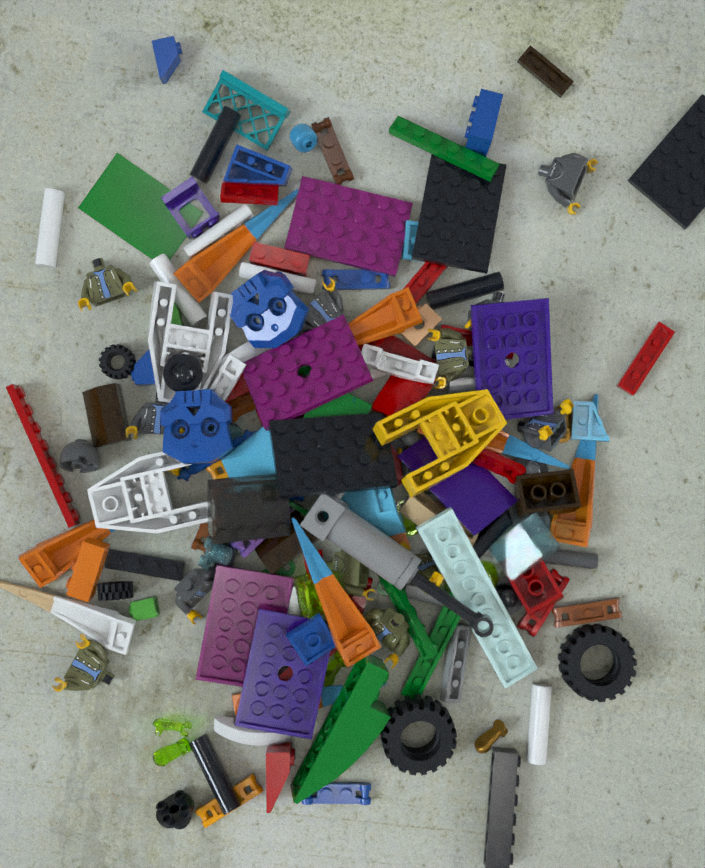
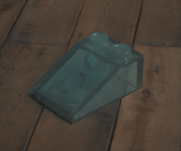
M535 512L490 547L489 550L512 582L560 549V546Z

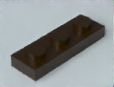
M531 45L517 61V63L560 98L574 82Z

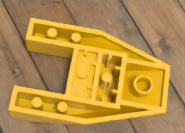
M486 389L427 397L378 421L373 427V431L383 446L421 427L438 459L407 474L401 480L409 496L412 498L466 468L503 429L507 422L490 392Z

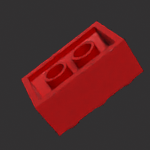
M390 375L372 403L371 409L376 413L385 414L386 418L425 399L434 384Z

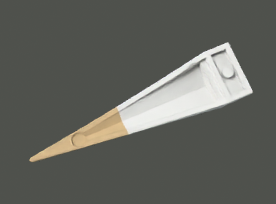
M0 580V588L52 613L79 629L105 648L124 655L127 654L136 620L119 615V612Z

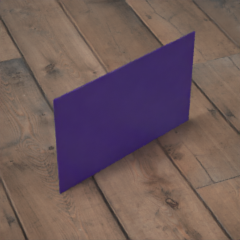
M426 436L398 455L412 472L438 459ZM473 462L456 474L429 488L447 508L451 507L457 519L474 536L518 501L486 468L477 466Z

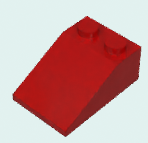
M534 544L499 562L530 617L564 598Z
M292 742L268 745L267 813H271L290 773L291 766H294L295 748H292Z

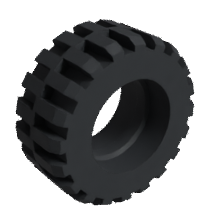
M586 624L581 629L579 627L574 629L572 635L568 634L565 637L567 641L565 644L561 643L560 649L562 651L558 653V660L560 661L558 668L562 673L563 680L577 695L582 698L585 697L589 701L605 702L606 698L609 700L616 699L615 695L618 693L623 695L626 692L624 688L626 686L630 687L633 683L630 681L631 676L635 677L637 672L634 670V666H637V659L633 657L635 651L630 647V642L619 632L601 624ZM604 645L613 654L612 668L607 675L600 679H588L581 672V658L590 647Z
M415 694V698H410L408 695L401 702L398 699L394 702L395 706L393 708L389 707L387 709L391 718L380 733L387 759H390V763L394 767L398 766L399 771L406 773L408 770L410 775L416 776V773H421L422 776L427 775V772L431 770L432 773L438 771V766H445L447 764L446 759H451L454 754L452 749H455L457 744L455 739L457 732L448 710L442 706L440 701H433L432 697L427 695L425 698H422L421 694ZM425 721L435 726L436 732L434 737L428 744L422 747H409L400 740L401 733L411 723Z

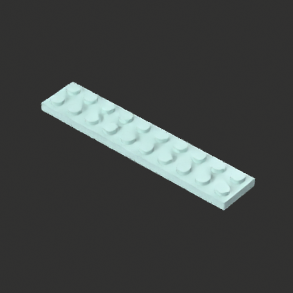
M449 507L418 525L416 529L440 573L445 577L444 580L454 598L475 613L479 611L492 618L494 630L491 635L480 637L475 632L474 634L503 687L507 688L536 671L538 668L453 509ZM481 621L478 623V627L485 630L489 627V624L486 621Z

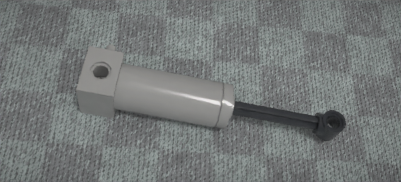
M345 493L323 494L319 496L300 526L322 541L328 539L399 590H402L405 584L408 585L412 582L469 622L468 626L474 629L478 636L487 637L492 634L494 625L489 615L482 614L479 611L475 613L419 574L418 565L422 559L348 508L350 505L341 499ZM322 511L328 513V519L323 518ZM486 621L489 627L482 630L478 627V623Z

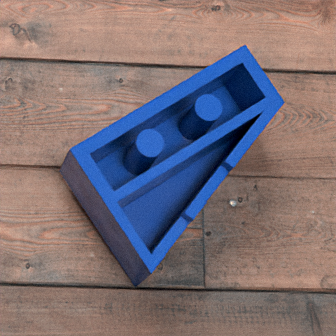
M481 88L479 96L475 95L472 107H475V111L471 110L468 122L471 123V127L467 126L464 138H467L465 147L485 157L492 142L503 94Z
M236 144L223 181L226 183L286 187L293 168L290 165Z

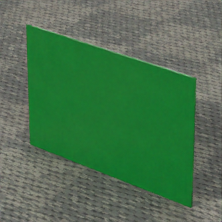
M116 153L78 207L81 211L152 260L161 254H166L169 260H171L187 237L161 199L162 196L171 190L118 153ZM190 203L180 209V214L191 229L203 214L201 210Z

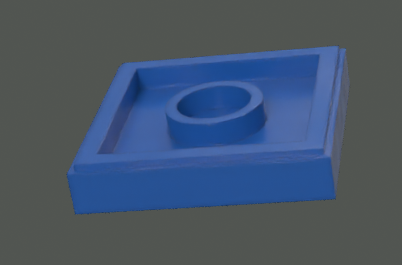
M320 613L285 634L305 666L335 648L330 629Z

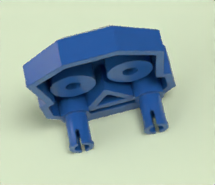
M263 270L230 293L233 296L230 317L238 328L242 327L248 341L254 348L279 347L301 331L307 317L309 308L293 293V285L286 275L280 271L274 273ZM278 301L282 302L283 307L278 306ZM256 317L260 318V323L256 321Z
M212 389L177 391L170 403L160 410V422L165 427L163 453L186 465L214 463L234 449L229 424L232 423V406L226 403ZM191 409H199L196 415L191 412ZM211 425L215 426V430L213 432L209 431V427ZM181 427H185V432L183 434H180L179 432Z

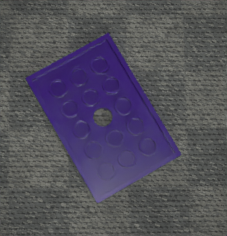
M549 298L471 305L475 391L488 389L505 420L554 414ZM509 353H516L519 357V362L516 363L515 367L510 368L505 363L506 356Z
M259 608L235 726L312 739L330 651L305 666L285 635L310 619V617ZM282 666H289L293 670L292 677L286 681L278 677V670Z

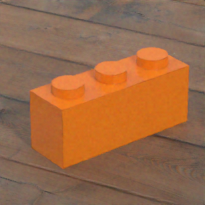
M90 537L79 543L77 548L79 555L74 560L71 568L73 574L72 577H69L66 588H68L67 596L89 602L94 598L110 544Z

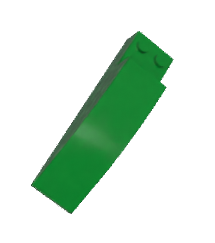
M370 654L354 664L290 784L294 803H300L337 779L351 767L375 741L391 718L385 704L377 700L381 686L385 685L389 678V671L382 659Z

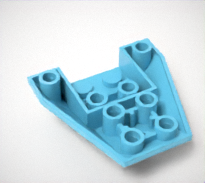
M262 426L221 459L236 493L278 490L269 430L266 431Z
M392 488L345 492L341 498L350 505L348 508L387 536L406 532L402 514L397 511ZM323 511L324 518L328 519V513Z

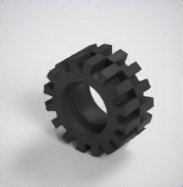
M120 344L110 345L111 347L104 348L105 351H102L101 358L99 357L101 371L112 379L122 380V378H128L127 376L131 375L134 364H136L135 355L132 351ZM121 355L124 358L125 363L121 369L112 368L111 359L113 356Z
M133 581L97 584L99 601L124 600L134 597Z

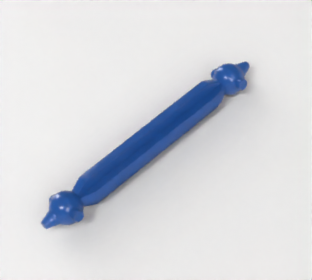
M245 430L243 436L233 439L234 449L256 431L250 432ZM214 463L192 464L188 469L182 467L177 479L189 481L191 475L199 473Z

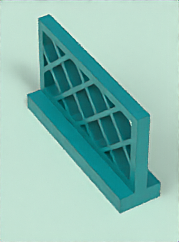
M222 70L219 75L220 79L202 112L217 121L220 113L212 114L209 112L211 105L219 102L222 111V101L232 99L233 110L236 112L248 108L250 118L239 121V129L236 128L235 132L268 151L291 111ZM222 85L229 88L230 96L220 97L219 91ZM239 96L245 97L247 105L237 108L234 98ZM260 106L263 115L253 117L250 107ZM275 115L280 118L277 125L269 127L267 117ZM264 118L267 128L256 131L254 121ZM252 122L254 132L244 133L241 124ZM268 131L269 139L265 145L259 142L258 134Z

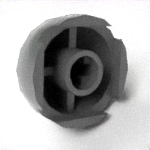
M77 439L75 442L67 444L61 451L60 467L69 472H73V469H81L80 473L96 471L99 467V453L86 440Z

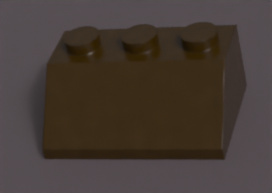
M112 383L82 392L93 446L97 448L131 441L130 434L128 438L126 437V429L129 425L121 385Z
M573 469L515 477V498L518 500L516 507L519 519L576 512L581 507Z
M297 510L290 513L254 549L271 575L276 574L303 553L292 522V518H294L300 525L304 520V517ZM301 526L312 544L320 540Z

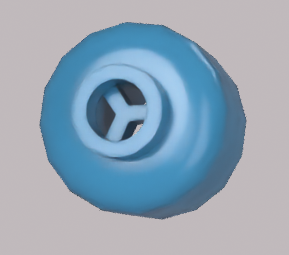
M302 123L296 125L291 130L290 141L299 152L306 153L316 146L317 135L309 125Z

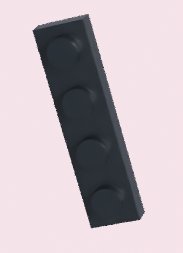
M109 549L105 568L181 581L185 562Z

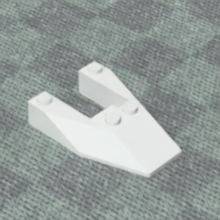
M159 281L154 282L148 344L158 401L170 403L175 395V391L170 389L164 382L163 368L167 360L177 354H188L198 360L202 367L203 376L200 384L194 390L207 389L226 352L231 320L230 314L233 305V296L231 294L211 293L205 330L171 324L177 285Z
M163 451L138 457L87 489L96 528L157 534L213 521L218 518L214 499L177 508L172 507L164 471L188 465L163 453Z

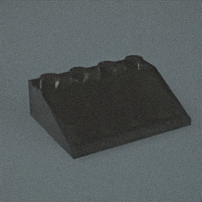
M275 473L207 480L208 535L212 544L290 536L289 498H279Z

